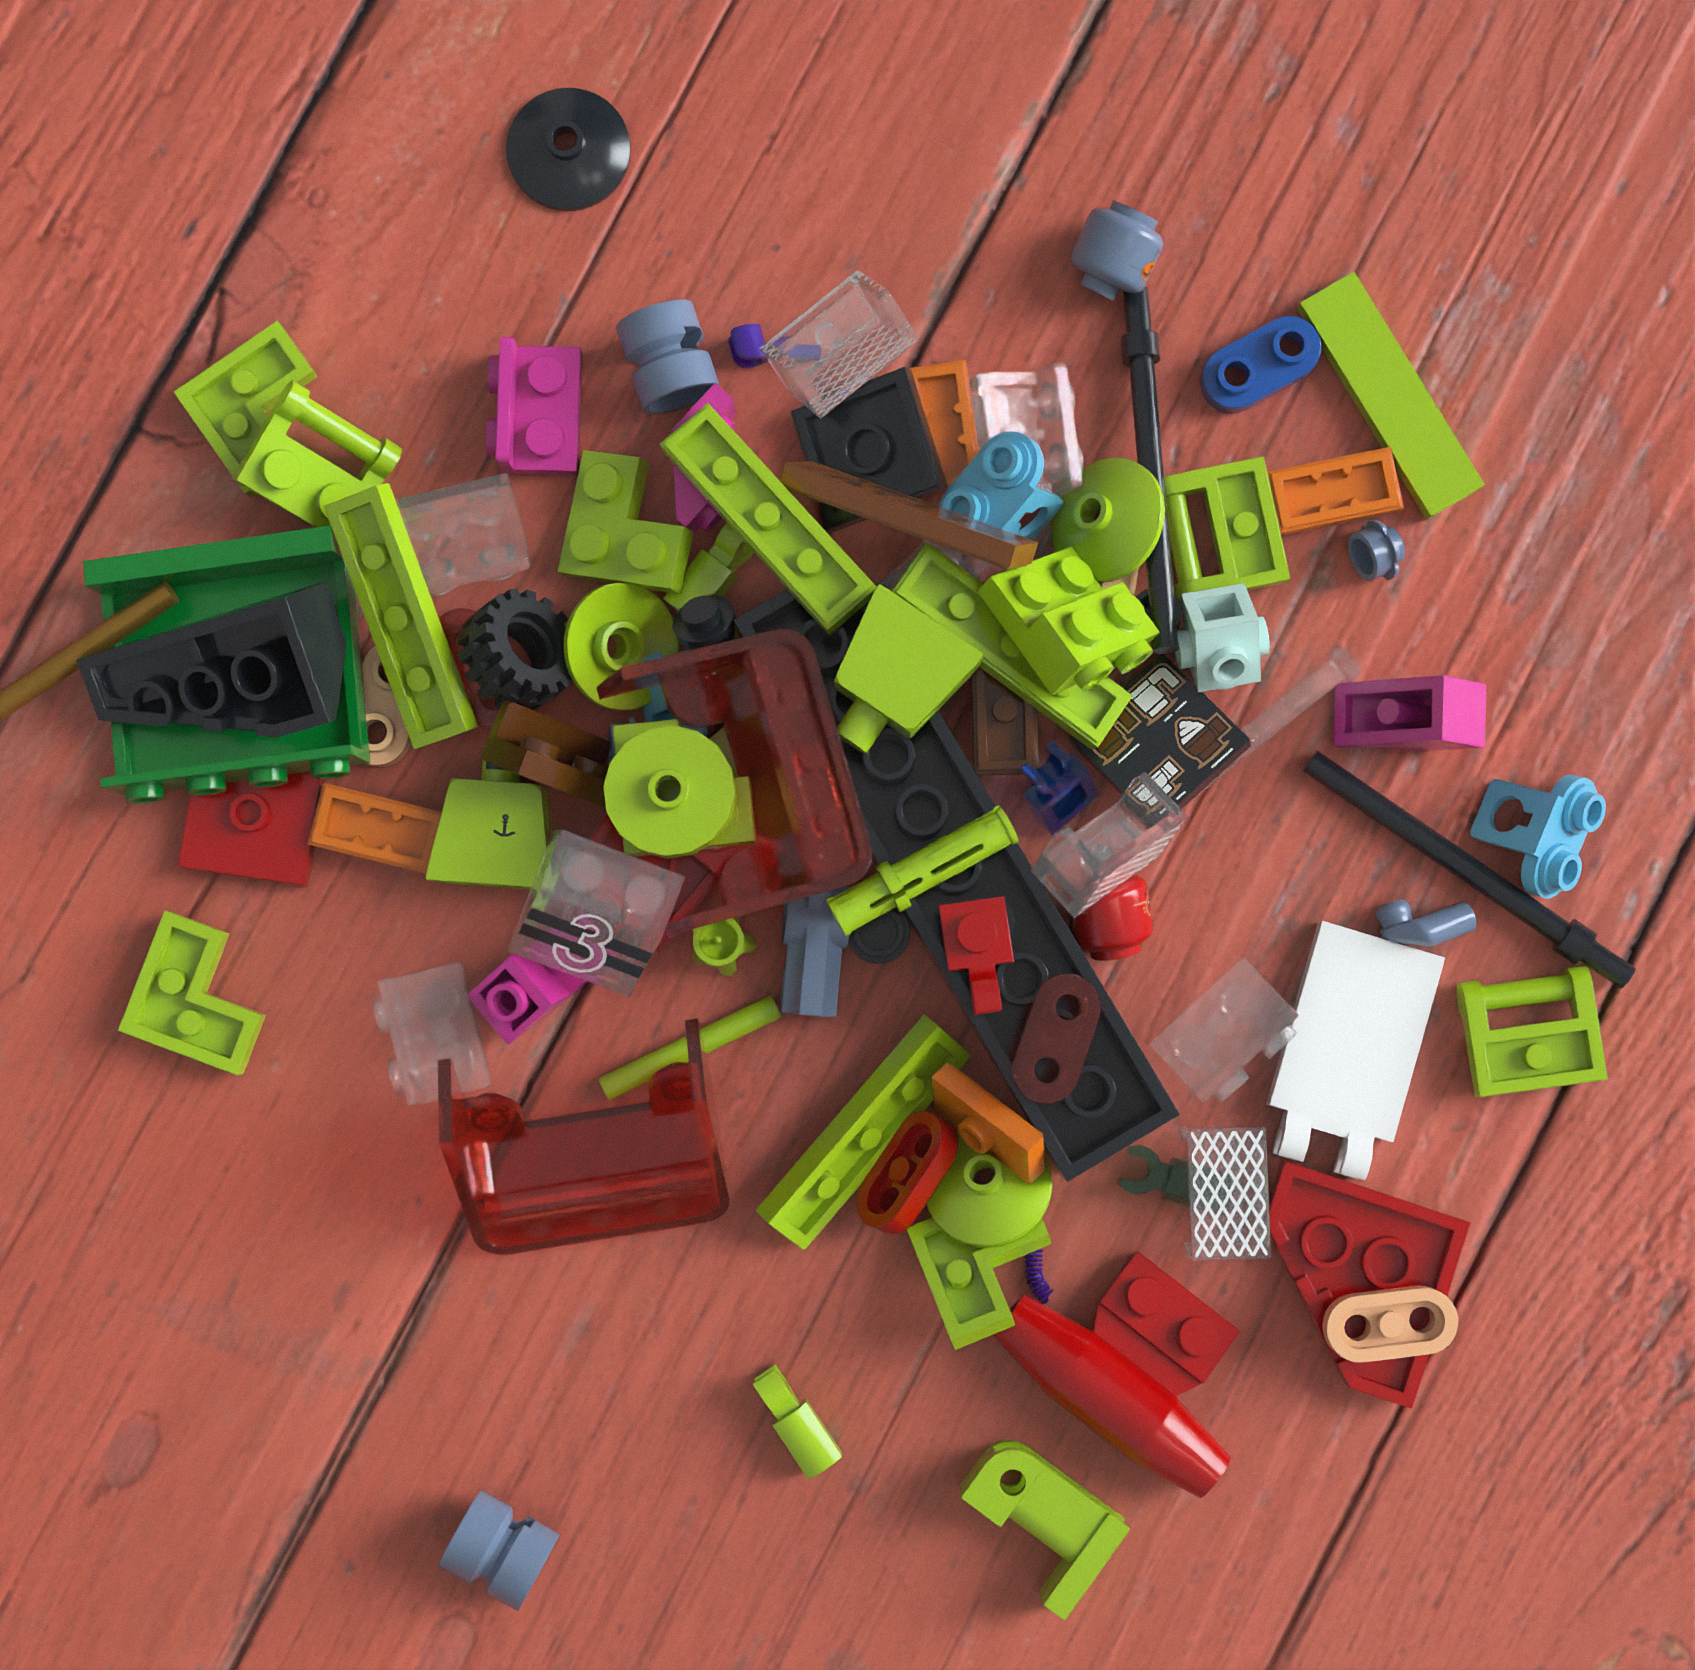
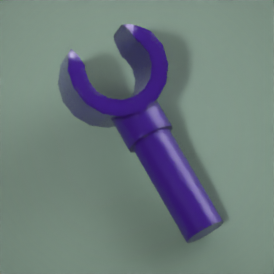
M746 324L735 327L731 330V336L728 338L733 360L742 368H753L767 362L769 359H818L819 357L818 343L778 341L765 343L760 324Z

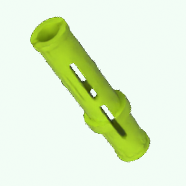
M996 805L991 811L949 834L941 836L936 841L892 865L885 860L875 866L877 873L825 900L846 937L852 931L894 908H897L899 912L912 906L910 899L963 872L1003 848L1018 843L1019 840L1007 815L999 805Z

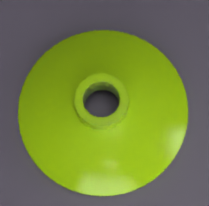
M1112 457L1098 460L1086 466L1069 481L1060 495V498L1065 503L1052 518L1051 534L1055 552L1072 546L1079 557L1090 567L1098 583H1104L1129 575L1150 556L1163 529L1165 502L1158 481L1148 469L1135 461ZM1101 508L1100 515L1093 521L1096 512Z
M610 583L590 591L572 611L564 635L565 662L576 687L593 703L612 710H632L652 702L648 685L642 676L641 662L643 658L654 653H662L664 667L672 675L670 656L679 652V642L672 628L673 618L667 607L655 594L644 587L630 583ZM609 636L616 643V652L611 658L607 651Z
M957 1132L958 1149L955 1159L926 1203L931 1216L947 1235L969 1246L982 1248L998 1247L1020 1239L1038 1224L1045 1214L1051 1199L1052 1173L1045 1153V1171L1029 1185L988 1152L979 1154L971 1149L961 1138L959 1132ZM985 1168H991L995 1171V1176L990 1183L979 1185L973 1182L974 1175L978 1171Z

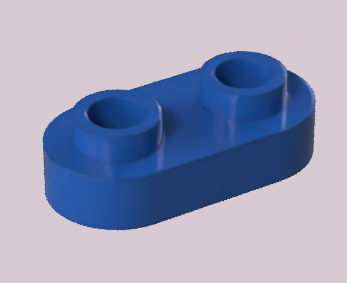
M1284 316L1223 347L1209 358L1202 371L1200 386L1205 400L1218 411L1230 414L1240 413L1308 376L1319 360L1321 354L1320 337L1315 328L1306 320L1295 316ZM1284 338L1294 339L1300 346V354L1296 356L1284 354L1280 349L1279 341ZM1228 368L1240 369L1245 375V384L1241 386L1229 384L1224 377V371Z

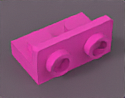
M500 337L499 355H490L488 362L490 394H498L497 418H487L486 451L488 456H496V463L504 475L578 476L583 353L580 347L517 346L513 337Z

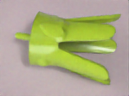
M729 910L722 915H712L707 918L701 917L695 921L693 927L694 949L692 951V960L695 964L702 965L706 963L711 967L716 966L722 975L731 977L737 971V957L743 953H751L755 950L757 946L754 937L743 933L738 924L741 917L737 911Z

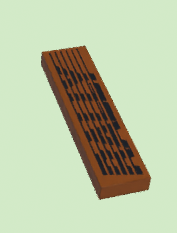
M814 461L785 462L780 482L787 490L1006 570L1032 564L1038 545L1036 541Z

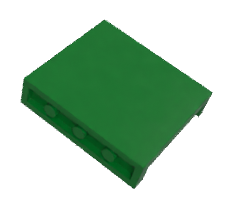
M331 526L83 561L85 586L101 594L103 621L163 581H166L172 587L179 598V602L111 648L322 582H326L347 642L336 720L276 738L256 736V732L233 729H228L224 732L203 731L202 726L169 724L162 727L111 722L115 776L100 778L101 788L125 795L126 803L143 804L164 800V791L186 788L188 795H213L226 792V782L248 780L251 787H273L287 784L288 774L311 771V778L333 779L350 775V766L370 763L355 589Z

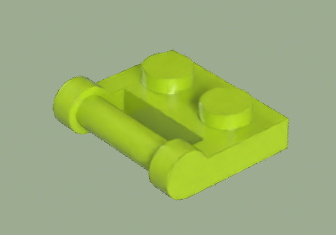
M292 380L281 392L233 475L232 480L313 528L331 526L324 506L382 484L399 461L402 448L387 438L378 441L309 398L310 391ZM295 419L365 461L366 463L358 477H354L285 435Z
M1264 456L1164 476L1170 548L1178 584L1174 585V594L1178 597L1181 606V594L1241 583L1245 584L1247 591L1285 584L1290 580ZM1203 492L1220 574L1202 577L1185 496Z
M1586 965L1566 967L1562 975L1482 986L1478 980L1457 983L1456 998L1458 1009L1463 1019L1475 1097L1608 1080L1593 982ZM1567 1000L1570 1004L1572 1016L1570 1019L1489 1030L1488 1010Z

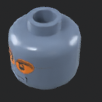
M1115 200L1112 201L1109 209L1104 207L1093 209L1089 213L1070 254L1074 267L1085 273L1080 285L1113 301L1119 290L1130 294L1142 291L1164 246L1162 237L1154 231L1158 221Z

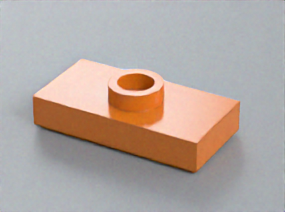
M966 360L909 368L916 383L948 488L979 453ZM946 490L939 492L937 494H944Z
M1391 447L1267 471L1281 536L1399 513L1404 509Z
M323 783L307 844L427 874V867L442 812Z
M945 1063L931 1076L935 1111L957 1128L961 1138L971 1149L979 1154L988 1152L1029 1185L1045 1171L1043 1134L954 1065Z

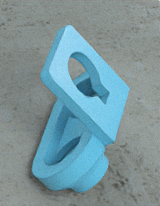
M1006 431L995 435L985 444L943 494L939 507L1034 540L1059 512L1065 502L1058 495L1035 487L1042 476L1044 468V458L1039 445L1032 438L1016 431ZM1041 508L1037 516L1027 526L1020 529L1021 524L1018 521L1026 512L1032 513Z
M1573 774L1562 777L1554 785L1550 793L1494 779L1488 786L1470 830V835L1476 840L1524 853L1525 856L1521 868V879L1524 889L1529 894L1549 899L1556 896L1562 890H1571L1578 882L1582 869V862L1578 854L1587 832H1593L1601 825L1605 816L1606 803L1603 796L1597 794L1595 785L1590 779ZM1511 799L1520 800L1524 812L1532 815L1528 827L1517 825L1507 832L1497 831L1494 826V816L1498 807Z

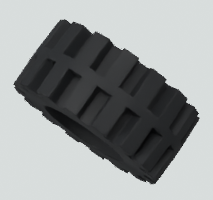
M510 589L504 594L500 593L469 617L462 626L464 630L458 635L457 644L465 647L458 653L460 664H468L470 669L464 673L469 683L477 681L481 686L477 693L484 700L490 696L494 697V707L499 709L502 702L508 700L531 710H536L572 684V678L568 672L564 657V635L566 629L564 623L569 619L562 611L556 615L551 610L554 603L548 598L544 597L537 601L536 592L526 589L519 594L518 589ZM507 635L519 642L525 649L532 667L522 662L513 652Z

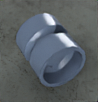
M686 299L670 300L650 305L629 314L616 325L627 363L635 364L639 367L632 376L644 413L650 415L663 414L695 405L714 383L720 387L709 352L697 348L704 337L692 301Z
M481 1489L452 1537L438 1567L469 1584L480 1578L484 1579L488 1595L519 1611L555 1546L560 1533L531 1517L521 1522L513 1520L512 1506Z

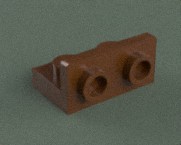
M508 700L502 702L480 759L606 808L603 786L609 767L604 766L603 762L610 747L609 741Z

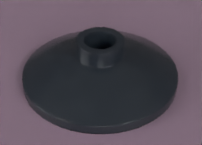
M579 88L553 89L530 100L514 118L506 143L508 165L520 189L540 205L560 211L583 210L597 205L609 197L622 182L629 166L631 154L629 134L618 111L601 96ZM571 133L577 137L575 146L569 150H560L555 147V141L561 134Z

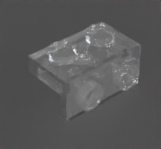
M1050 363L1036 372L979 373L969 379L979 451L992 437L1006 431L1019 432L1032 438L1039 445L1043 454V473L1035 487L1056 494L1059 497L1081 487L1083 454L1077 445L1073 418L1075 397L1073 388L1068 383L1065 363Z
M508 473L396 499L430 596L442 595L450 592L456 586L485 579L490 581L504 580L510 578L518 571L526 570L530 567L527 535Z
M1242 957L1155 1037L1149 1045L1188 1085L1202 1103L1206 1102L1212 1095L1222 1103L1250 1077L1242 1068L1260 1051L1270 1059L1297 1034L1290 1024L1299 1014L1245 957Z
M455 962L397 978L389 977L378 980L381 995L373 996L372 1004L380 1032L382 1034L390 1032L396 1057L388 1059V1071L392 1087L397 1096L405 1095L410 1107L493 1086L474 1006L467 997L470 990L463 962Z

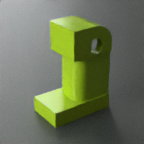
M1002 1440L993 1443L982 1453L959 1485L961 1498L999 1527H1002L1007 1518H1010L1062 1557V1560L1039 1590L1043 1605L1064 1621L1130 1531V1527L1124 1523L1125 1518L1043 1458L1031 1447L1017 1440ZM1008 1470L1021 1472L1020 1479L1014 1484L1008 1485L1000 1481L1002 1474Z

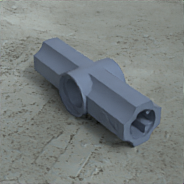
M797 821L792 886L786 889L782 921V944L786 945V954L782 972L780 1012L836 1017L842 950L847 949L849 935L845 937L825 899L830 896L833 897L848 888V876L852 857L853 825L820 821Z

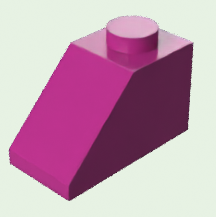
M1446 675L1335 683L1333 746L1421 751L1485 748L1486 684Z

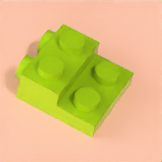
M1072 546L1032 561V564L1025 567L1013 568L993 575L977 591L1051 695L1078 685L1082 691H1085L1101 682L1114 668H1118L1122 674L1131 671L1153 653L1149 643L1160 633L1145 613L1141 602L1131 594L1123 582L1103 589L1093 576L1090 567L1079 557Z

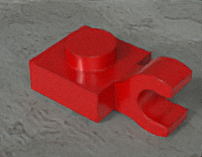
M1005 897L939 905L938 909L948 973L968 970L974 1015L1000 1012L1002 1004L995 966L1014 962Z

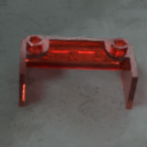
M776 629L620 667L596 687L599 699L601 700L661 685L666 705L672 716L678 719L680 723L689 727L701 728L723 722L738 776H748L751 781L755 834L758 846L734 853L722 865L718 883L724 906L697 913L666 925L665 929L668 938L854 884L867 873L872 861L871 843L817 657L812 645L803 635L790 629Z
M698 1018L685 1020L689 1062L672 1063L657 1071L648 1083L650 1102L525 1121L520 1105L511 1098L501 1094L484 1093L476 1097L464 1098L451 1058L438 1060L439 1145L472 1237L480 1249L499 1255L516 1254L706 1223L719 1218L728 1210L730 1199L712 1078Z

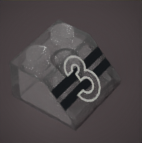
M553 830L507 951L629 997L663 937L685 876L566 830Z

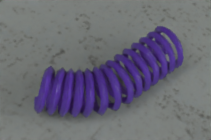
M1039 1249L1025 1256L1026 1265L1024 1267L1026 1270L1024 1272L1027 1273L1025 1278L1030 1279L1026 1284L1031 1285L1029 1289L1032 1290V1294L1038 1297V1301L1045 1304L1050 1301L1048 1296L1053 1292V1289L1049 1290L1050 1286H1048L1045 1278H1043L1044 1275H1042L1043 1269L1035 1268L1036 1266L1042 1267L1043 1264L1033 1263L1043 1261V1259L1032 1258L1043 1257L1042 1254H1034L1044 1252L1042 1249Z

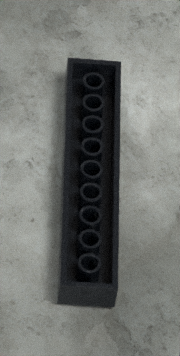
M786 589L734 620V623L736 624L739 636L850 823L853 825L875 865L885 860L892 865L936 841L941 836L949 834L991 811L995 804L939 711L910 739L886 724L867 754L857 750L834 733V730L854 703L834 688V679L869 602L829 636ZM1018 843L1003 848L963 872L910 899L912 906L903 912L1027 1121L1043 1134L1044 1149L1062 1179L1067 1182L1180 1115ZM1004 896L1014 962L995 966L1002 1010L995 1013L974 1015L968 970L948 973L938 908L939 905Z

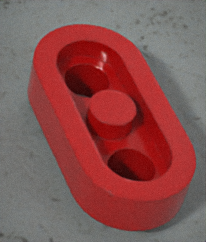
M927 1111L915 1112L902 1122L860 1186L857 1196V1211L859 1217L866 1225L887 1234H898L911 1226L952 1165L957 1154L958 1136L950 1122Z

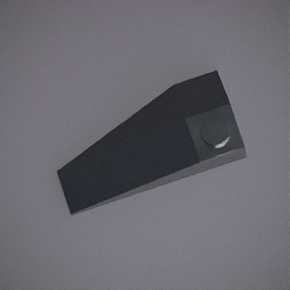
M322 582L88 655L76 661L100 721L162 727L169 724L202 726L203 731L224 732L228 729L253 731L256 732V736L276 738L336 720L347 642L326 582Z

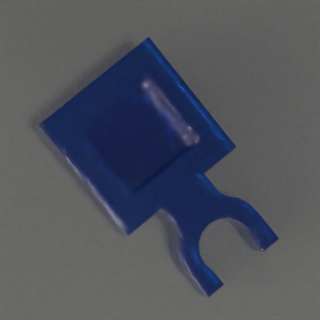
M1054 741L1046 746L1050 755L1042 766L1034 769L1027 762L1021 767L1024 775L1032 782L1031 787L1023 793V796L1036 819L1052 836L1100 795L1088 769L1072 753L1067 755Z

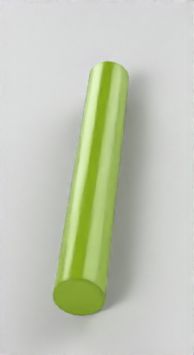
M769 995L599 1077L600 1084L610 1101L782 1018L781 1013L772 995Z

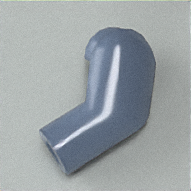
M1404 899L1382 905L1376 911L1377 920L1382 926V929L1378 932L1384 939L1398 944L1436 946L1470 933L1476 928L1475 914L1472 908L1465 902H1459L1416 918H1412L1410 905Z

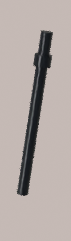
M1145 286L1138 293L1130 294L1123 291L1126 333L1121 336L1123 364L1130 369L1137 463L1144 466L1154 475L1161 487L1165 502V519L1160 538L1154 550L1145 561L1150 619L1160 632L1152 640L1153 652L1168 654L1178 651L1179 645L1155 364L1160 361L1158 333L1151 329L1148 288Z
M1316 750L1302 770L1303 772L1554 943L1552 950L1575 965L1581 961L1620 989L1634 975L1636 968L1595 940L1597 933L1576 919H1573L1571 922L1566 921L1318 750Z

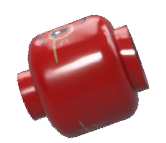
M1101 863L1084 868V879L1072 884L1065 894L1070 931L1081 950L1090 951V957L1093 960L1109 961L1136 955L1141 951L1140 944L1149 939L1153 932L1154 924L1148 886L1142 877L1131 873L1129 876L1126 875L1116 879L1117 881L1114 884L1119 880L1122 881L1124 879L1125 881L1112 886L1107 894L1103 893L1106 890L1104 888L1108 887L1111 882L1107 885L1099 886L1102 882L1105 883L1107 880L1115 879L1116 875L1112 878L1108 877L1106 880L1104 878L1112 873L1115 874L1122 871L1121 863ZM1104 894L1101 898L1098 897L1096 900L1088 901L1091 897L1094 898L1096 895ZM1090 903L1092 904V905L1088 906L1087 908H1086V907L1083 908L1086 904H1087V905H1089Z

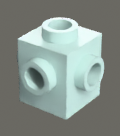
M1241 583L1181 594L1183 630L1177 631L1179 650L1175 652L1180 669H1190L1197 691L1225 690L1238 685L1261 682L1260 655H1266L1270 652L1269 634L1264 617L1257 616L1245 584Z

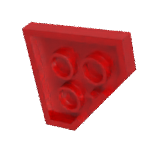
M1281 1159L1262 1221L1345 1385L1351 1389L1412 1409L1429 1354L1362 1363L1349 1361L1334 1352L1327 1344L1323 1334V1318L1330 1304L1346 1294L1420 1285L1433 1288L1448 1296L1471 1222ZM1426 1307L1414 1309L1409 1318L1410 1325L1414 1330L1425 1328L1430 1321V1314ZM1362 1315L1349 1317L1344 1326L1346 1335L1349 1338H1356L1362 1335L1366 1327L1365 1320Z

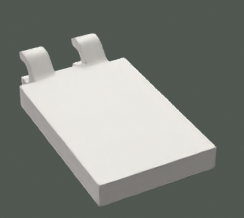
M1318 922L1266 1102L1268 1106L1284 1110L1274 1140L1272 1154L1303 1162L1309 1145L1311 1128L1343 1137L1336 1156L1333 1172L1358 1180H1366L1372 1161L1374 1138L1394 1142L1445 957L1329 922Z

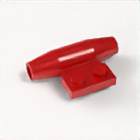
M1139 1251L1132 1253L1096 1302L1092 1331L1025 1294L1018 1298L1010 1308L1016 1325L993 1334V1336L1050 1398L1126 1458L1198 1498L1204 1497L1225 1472L1230 1463L1231 1456L1180 1402L1177 1396L1206 1381L1241 1331Z

